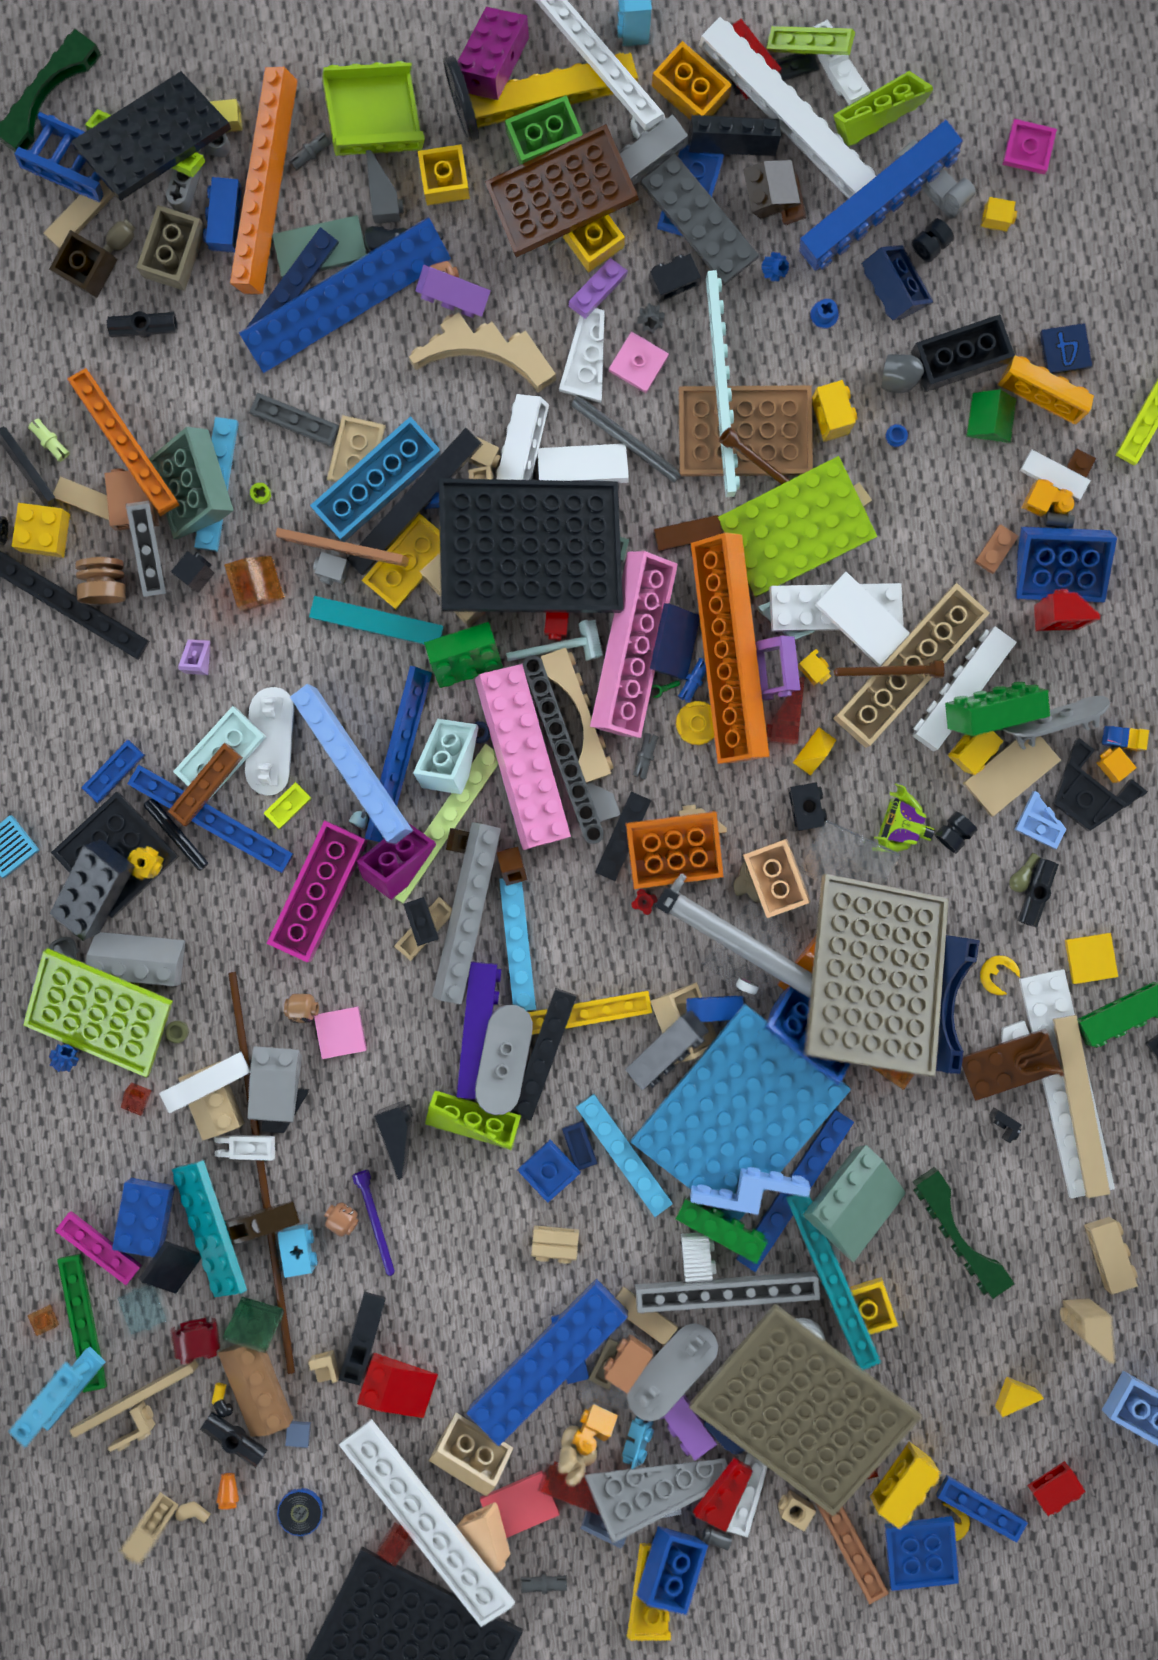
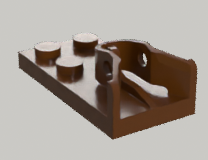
M1046 1028L964 1055L962 1060V1067L975 1101L1055 1074H1059L1060 1077L1064 1076Z

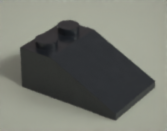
M404 1100L382 1108L374 1115L398 1180L403 1179L407 1172L412 1127L411 1117H414L410 1104L406 1105Z

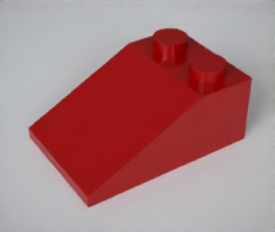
M374 1353L357 1404L380 1412L424 1418L438 1374Z

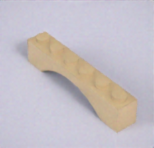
M565 647L541 656L549 681L559 686L570 697L580 714L584 741L578 762L586 783L611 775L610 770L614 769L610 756L605 757L603 749L606 748L602 735H597L595 728L590 727L592 715H590L588 707L591 706L587 693L583 694L580 686L584 684L580 673L575 674L572 665L576 664L573 653H568Z

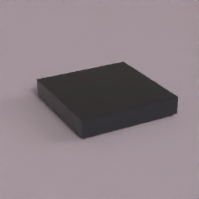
M165 1241L140 1275L139 1280L141 1283L176 1294L201 1260L200 1253Z

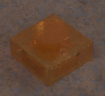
M51 1304L27 1315L36 1336L60 1325Z

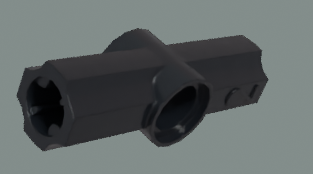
M137 311L132 315L109 316L106 320L108 333L111 338L128 336L147 338L156 334L177 333L178 330L175 312L146 314L142 311ZM141 322H147L143 328H138Z
M1043 858L1038 859L1029 887L1025 890L1026 897L1017 920L1018 922L1038 927L1045 903L1051 897V886L1059 864ZM1036 887H1040L1042 890V895L1039 899L1034 896Z
M213 1411L200 1428L202 1432L220 1443L225 1452L237 1455L254 1468L258 1466L268 1450L246 1435L242 1427L233 1426ZM229 1436H235L239 1443H232Z

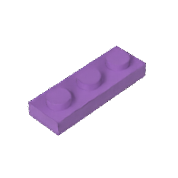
M610 258L569 300L568 306L586 319L627 276V270Z

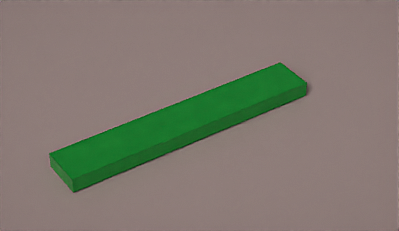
M80 1253L60 1257L57 1259L76 1360L88 1347H91L101 1357L82 1255ZM103 1366L83 1389V1393L107 1387Z

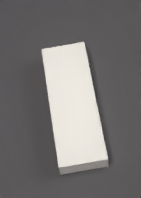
M1034 450L1029 452L1020 469L1021 472L1036 480L1045 479L1052 482L1053 486L1059 488L1058 490L1060 491L1061 489L1071 491L1074 494L1072 498L1076 501L1081 500L1091 481Z

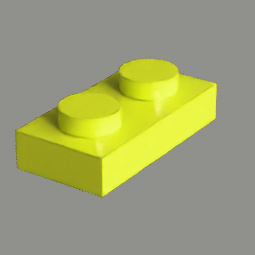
M295 782L264 814L278 829H281L312 798Z

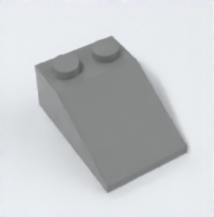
M253 1047L250 1068L248 1119L293 1123L302 1055L299 1050Z

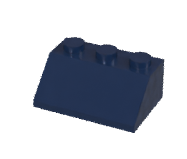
M903 245L880 247L861 263L865 276L872 282L876 296L881 299L885 306V313L892 321L904 319L933 303Z

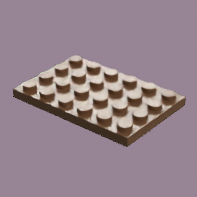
M812 385L727 386L732 391V401L729 402V410H733L734 423L731 424V428L738 433L742 443L784 476L802 475L813 469ZM679 386L680 475L723 476L716 387ZM733 448V454H737L738 458L735 476H769Z

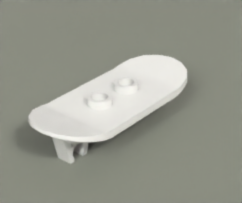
M276 687L265 688L252 698L248 719L266 738L246 759V779L253 790L267 796L275 795L285 788L289 781L294 703L289 693Z

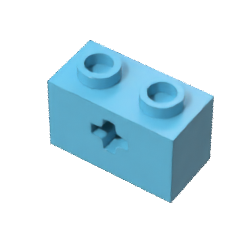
M308 1224L279 1230L277 1234L284 1278L312 1273L315 1266H317L316 1252H312L311 1243L314 1242L312 1229H308ZM297 1245H298V1249H300V1250L303 1249V1251H302V1253H301L300 1255H299V1252H298V1251H294V1249H295V1247H296Z

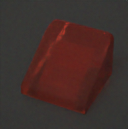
M130 1083L124 1092L121 1108L142 1116L151 1090L135 1083Z

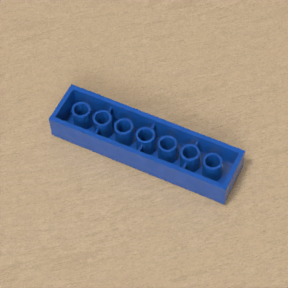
M947 120L943 121L800 238L799 252L814 271H817L819 268L823 270L829 266L835 255L845 253L850 248L849 244L855 239L857 241L861 240L868 233L867 229L872 225L876 227L882 223L888 212L898 210L904 204V199L908 196L914 197L922 189L921 186L927 181L931 183L940 174L939 171L945 166L946 168L951 167L958 160L957 156L961 152L960 148L963 142L961 137Z
M596 1278L472 1402L467 1411L468 1416L499 1447L627 1319L628 1310Z

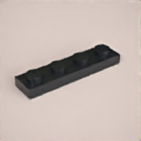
M631 791L595 873L616 881L629 852L626 823L643 821L652 800Z

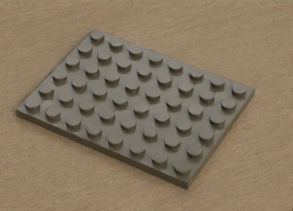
M829 874L822 875L805 1046L806 1056L935 1077L949 898Z
M776 1304L772 1306L689 1403V1408L832 1516L842 1508L921 1419V1415L917 1410Z

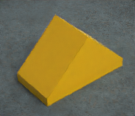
M1006 1377L995 1407L998 1413L1005 1417L1044 1398L1036 1388Z

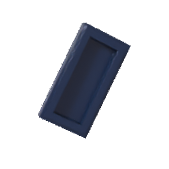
M583 1121L563 1127L562 1131L574 1165L579 1170L598 1164Z

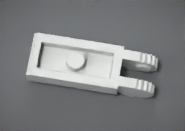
M231 1135L215 1137V1143H229V1150H215V1157H229V1159L242 1160L275 1159V1136Z

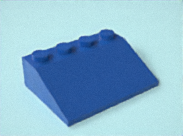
M1021 527L1017 557L1016 598L1041 600L1042 598H1047L1048 594H1053L1055 590L1067 589L1068 593H1077L1086 602H1105L1117 537L1110 530Z
M789 986L780 994L772 1007L765 1028L839 1085L851 1063L805 1055L810 998Z

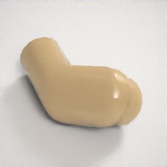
M190 1502L180 1505L176 1510L175 1517L179 1521L196 1517L202 1523H205L211 1513L197 1502Z

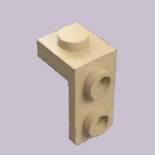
M144 1400L135 1404L130 1410L138 1429L114 1440L108 1447L109 1452L115 1449L121 1451L127 1448L131 1441L135 1439L141 1441L151 1434L150 1431L155 1426L153 1411L149 1405L146 1406Z

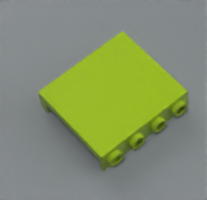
M396 61L390 64L375 62L371 65L355 63L349 66L330 65L323 67L322 83L335 156L366 154V150H371L372 153L422 150L425 138L424 132L420 131L410 74L411 62Z

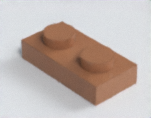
M1000 524L980 552L975 563L994 574L1019 536Z

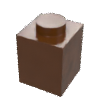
M518 846L497 852L506 886L528 880Z

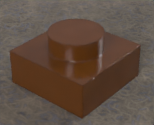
M1076 448L1066 468L1087 478L1096 458Z

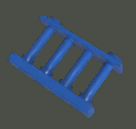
M39 112L38 118L43 130L31 150L17 148L14 154L19 167L100 203L104 197L99 182L101 178L95 171L91 177L79 174L86 162L80 154L71 168L59 165L71 145V141L85 132L59 121L53 115ZM52 133L62 137L63 139L51 159L39 156Z

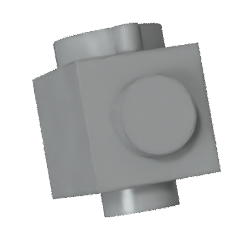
M326 550L325 553L321 552L320 557H316L313 569L315 574L320 577L319 581L330 585L333 582L344 584L350 563L346 559V555L334 550Z

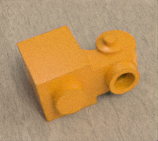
M1038 479L1032 484L1021 508L1042 517L1048 512L1050 505H1054L1055 513L1067 514L1074 508L1075 503L1072 498L1074 494L1067 489L1058 490L1059 488L1054 487V484L1048 480Z
M595 1404L589 1409L585 1408L580 1422L583 1423L581 1431L577 1430L572 1440V1444L576 1445L578 1453L588 1456L596 1449L597 1443L593 1437L602 1441L609 1439L618 1415Z

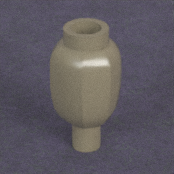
M127 219L123 222L117 221L106 235L107 244L103 249L110 254L113 250H122L134 238L133 231L136 228Z

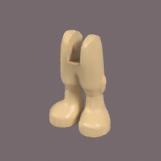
M578 1426L567 1427L561 1439L562 1449L559 1456V1472L561 1474L568 1473L566 1482L569 1485L577 1484L584 1475L585 1467L593 1464L597 1458L596 1449L588 1456H583L576 1450V1445L572 1444L576 1431H581V1428Z

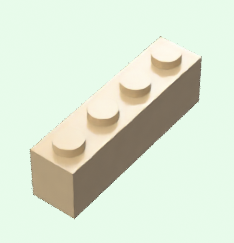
M161 1492L120 1550L128 1560L137 1562L139 1565L179 1506Z

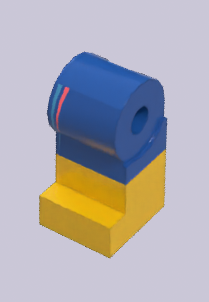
M1104 726L1102 745L1139 752L1147 750L1149 730Z

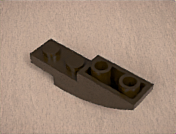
M290 1201L256 1210L247 1215L227 1219L224 1222L231 1243L234 1245L300 1223L294 1202Z

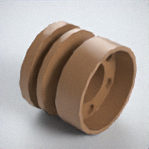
M91 557L76 561L75 569L79 570L76 573V578L87 581L77 585V601L85 604H113L125 601V584L115 582V580L122 579L125 576L124 572L120 571L124 568V561L108 557Z

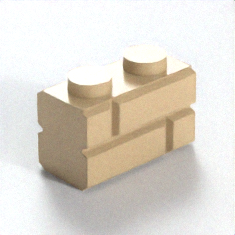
M534 1226L531 1257H536L537 1261L547 1262L549 1258L558 1259L560 1263H572V1260L577 1259L579 1229Z

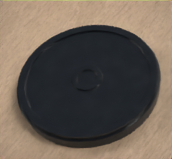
M454 55L445 56L443 64L453 103L467 141L472 143L479 139V131L466 83Z

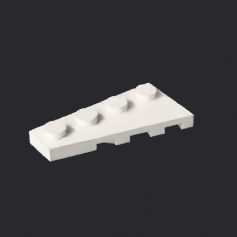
M596 308L586 319L580 315L559 392L581 396L584 399L601 403L604 310Z

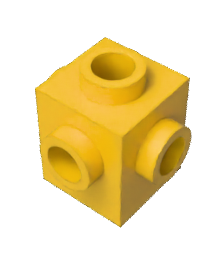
M146 846V848L138 847L128 857V861L135 866L131 874L141 880H144V878H154L161 871L164 858L158 856L159 852L149 846ZM145 860V865L141 867L142 861Z

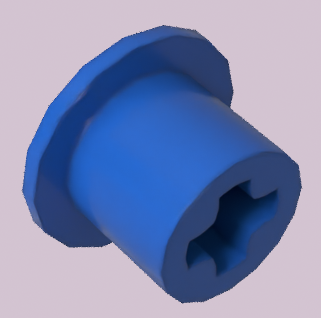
M823 299L817 302L811 310L812 322L820 328L832 327L839 317L837 305L831 299Z

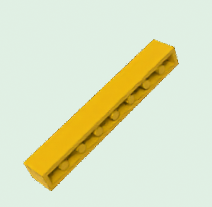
M618 53L614 55L638 82L632 54ZM577 63L570 68L562 70L557 68L549 73L541 75L532 74L528 78L521 80H509L498 100L469 94L479 128L503 122L506 119L566 95L570 105L613 95L614 93L588 63Z

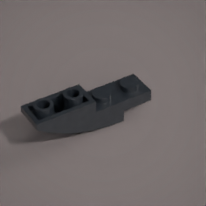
M364 1291L339 1374V1381L361 1385L386 1297Z

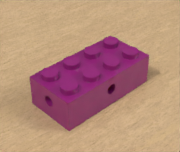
M485 7L457 61L469 94L494 100L499 99L529 40L527 15Z

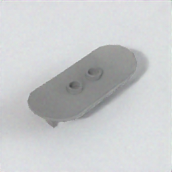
M1104 696L1087 697L1074 703L1051 709L1050 717L1003 728L1002 730L1014 735L1019 747L1024 750L1026 749L1024 742L1028 739L1029 745L1034 747L1036 737L1079 724H1082L1084 729L1090 730L1088 723L1092 720V725L1096 728L1099 727L1100 716L1109 708L1110 701Z
M505 1005L498 1008L491 1015L486 1030L475 1095L479 1106L485 1112L492 1115H503L511 1111L516 1106L520 1097L533 1022L530 1014L524 1008L517 1005Z
M695 1323L685 1325L647 1364L627 1395L629 1407L636 1416L647 1421L662 1418L713 1363L717 1356L718 1344L711 1330L704 1325Z

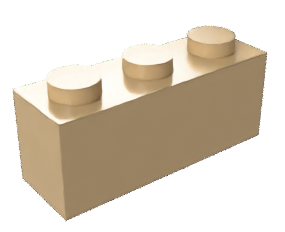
M1111 1217L1085 1224V1230L1105 1290L1110 1294H1115L1137 1287L1135 1279L1138 1278L1135 1267L1130 1264L1128 1257L1131 1254L1127 1244L1123 1243L1121 1235L1124 1232L1121 1224Z

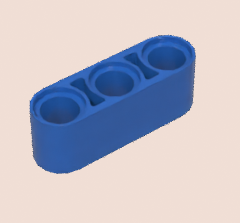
M743 996L687 998L686 1013L692 1010L701 1022L731 1020L744 1005Z

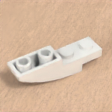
M828 20L814 26L833 28ZM817 54L835 91L839 96L843 95L849 105L870 94V89L850 61L849 55Z

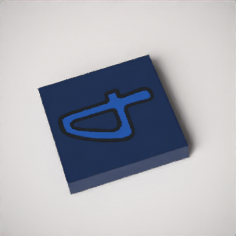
M1085 323L1040 331L1045 368L1051 374L1085 370L1092 367Z

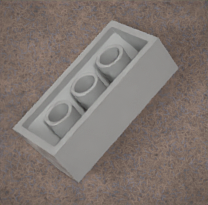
M100 932L94 935L87 953L86 965L127 982L167 986L181 985L185 940Z

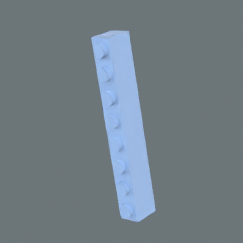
M306 684L290 696L385 840L396 844L413 831L318 689Z

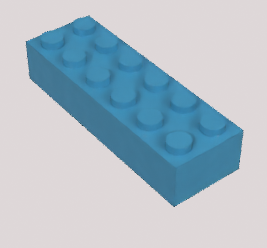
M410 416L310 506L341 542H345L430 467L441 455V450Z

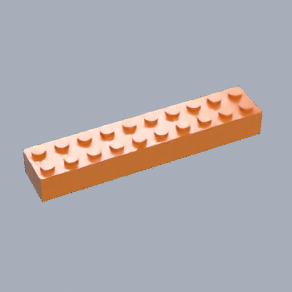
M722 533L691 543L718 764L738 763L769 757L742 534Z

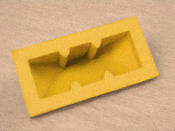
M818 727L792 763L811 776L827 757L836 739Z

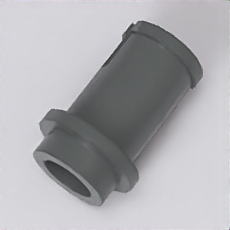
M1070 512L1067 514L1046 513L1045 526L1063 527L1066 529L1073 528L1075 515H1071Z
M712 1526L709 1528L705 1527L701 1539L707 1545L712 1544L728 1551L732 1542L731 1535L716 1531Z

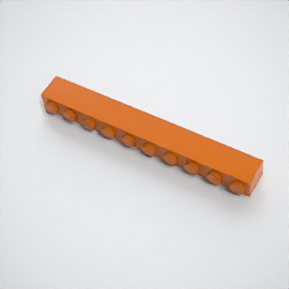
M265 67L230 279V284L244 294H263L298 82L285 67Z

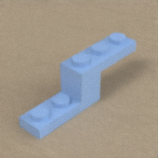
M748 1167L747 1169L741 1168L736 1194L728 1189H720L718 1191L706 1185L691 1186L690 1200L693 1203L758 1215L763 1189L809 1197L810 1185L801 1176H792L791 1178L783 1176L779 1172L771 1171L770 1173H764L757 1168Z

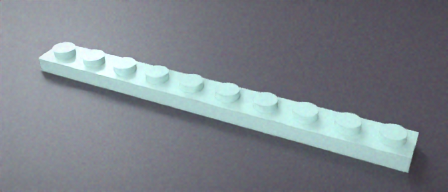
M717 270L707 272L706 288L719 432L721 436L734 423L733 410H729V402L732 401L731 388H727V380L730 379L729 366H725V358L728 357L727 344H723V336L726 335L725 322H721V314H724L723 300H719V292H722L721 278H717ZM721 444L725 497H734L737 490L740 489L739 476H735L738 458L737 454H733V448H726Z

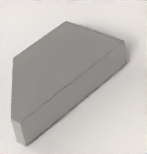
M590 782L586 783L600 822L621 815L613 793Z

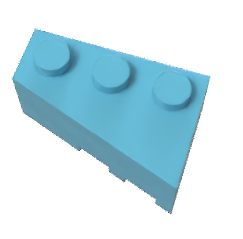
M618 0L617 34L618 38H622L623 46L649 44L652 13L651 0Z

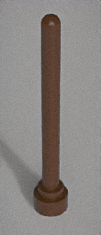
M731 427L722 433L719 442L726 448L730 447L738 450L781 485L790 481L742 443L738 433Z
M934 660L929 665L835 668L834 675L839 677L929 674V676H933L936 679L944 678L945 667L943 660Z

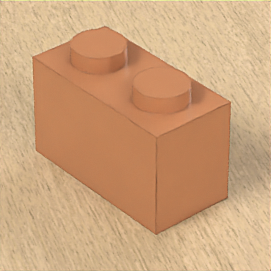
M629 1334L627 1339L622 1338L616 1348L618 1352L614 1358L610 1357L603 1367L605 1379L627 1394L653 1357L652 1349L631 1334Z

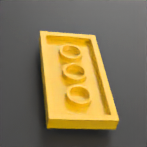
M421 514L417 516L387 550V552L401 554L409 558L408 566L403 567L378 561L362 579L363 583L395 610L401 606L423 580L420 571L440 553L439 529Z

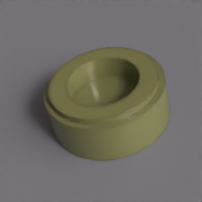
M180 1020L169 1023L165 1029L166 1038L172 1043L185 1041L189 1035L187 1024Z

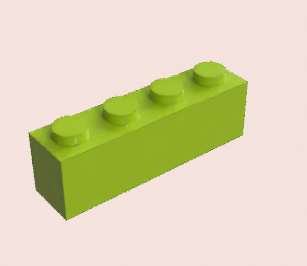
M908 71L835 113L833 116L837 133L842 137L845 144L848 146L855 145L861 139L878 132L880 128L897 121L899 117L916 110L918 106L924 104L932 93L933 86L911 71Z
M435 1090L429 1105L425 1125L511 1150L521 1115L510 1112L503 1115H492L485 1112L476 1102Z

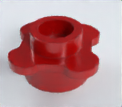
M639 889L637 897L632 901L631 906L633 909H639L645 915H649L652 912L653 904L657 902V897L654 894L646 893L644 889Z

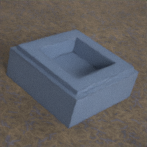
M292 1421L290 1426L287 1427L285 1446L308 1448L311 1422Z

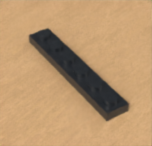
M555 988L524 1072L520 1097L510 1113L521 1115V1118L529 1121L532 1120L577 995Z

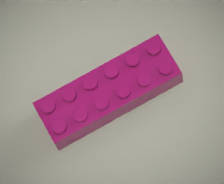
M324 820L266 944L307 963L313 960L357 866L356 861L361 857L368 843L367 839Z

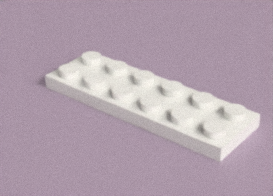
M901 583L860 584L903 626ZM832 585L769 587L771 632L840 630L815 606L816 602Z

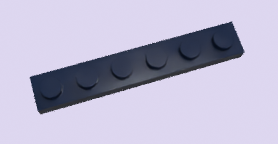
M320 227L247 327L301 295L339 244L338 240Z

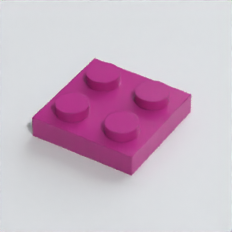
M1014 119L1002 165L1045 175L1048 170L1057 129Z

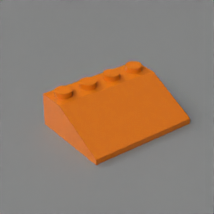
M716 811L626 823L634 889L673 884L680 874L686 876L684 882L724 877Z

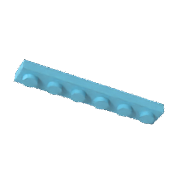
M215 417L212 443L228 491L239 422L233 419ZM223 519L197 531L194 545L196 549L218 552Z
M501 878L499 882L513 1005L522 1007L526 1011L536 1010L522 882L506 886L504 878Z
M592 1094L577 1105L576 1108L653 1216L656 1217L673 1204L595 1094Z

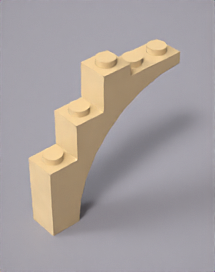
M459 312L444 318L443 323L440 324L443 334L434 335L428 344L424 347L419 346L415 348L409 356L415 370L446 357L462 355L485 357L499 361L514 369L527 379L537 392H540L556 381V373L526 330L521 334L519 332L514 334L507 343L493 322L480 325L476 332L473 333Z

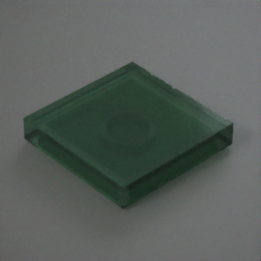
M241 1297L223 1335V1340L266 1353L284 1314V1309Z

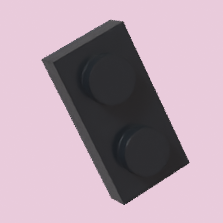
M425 896L404 903L403 906L417 946L438 940L439 936Z

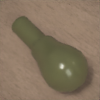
M1032 853L1025 865L1010 877L1009 886L1014 892L1021 893L1028 889L1032 870L1040 858L1037 854Z

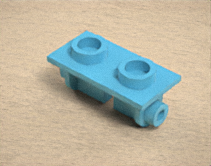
M638 1416L635 1417V1420H632L628 1436L635 1439V1442L626 1440L622 1453V1461L624 1463L631 1464L633 1462L632 1469L644 1463L647 1456L645 1448L654 1433V1429H652L654 1421L643 1423L644 1420Z

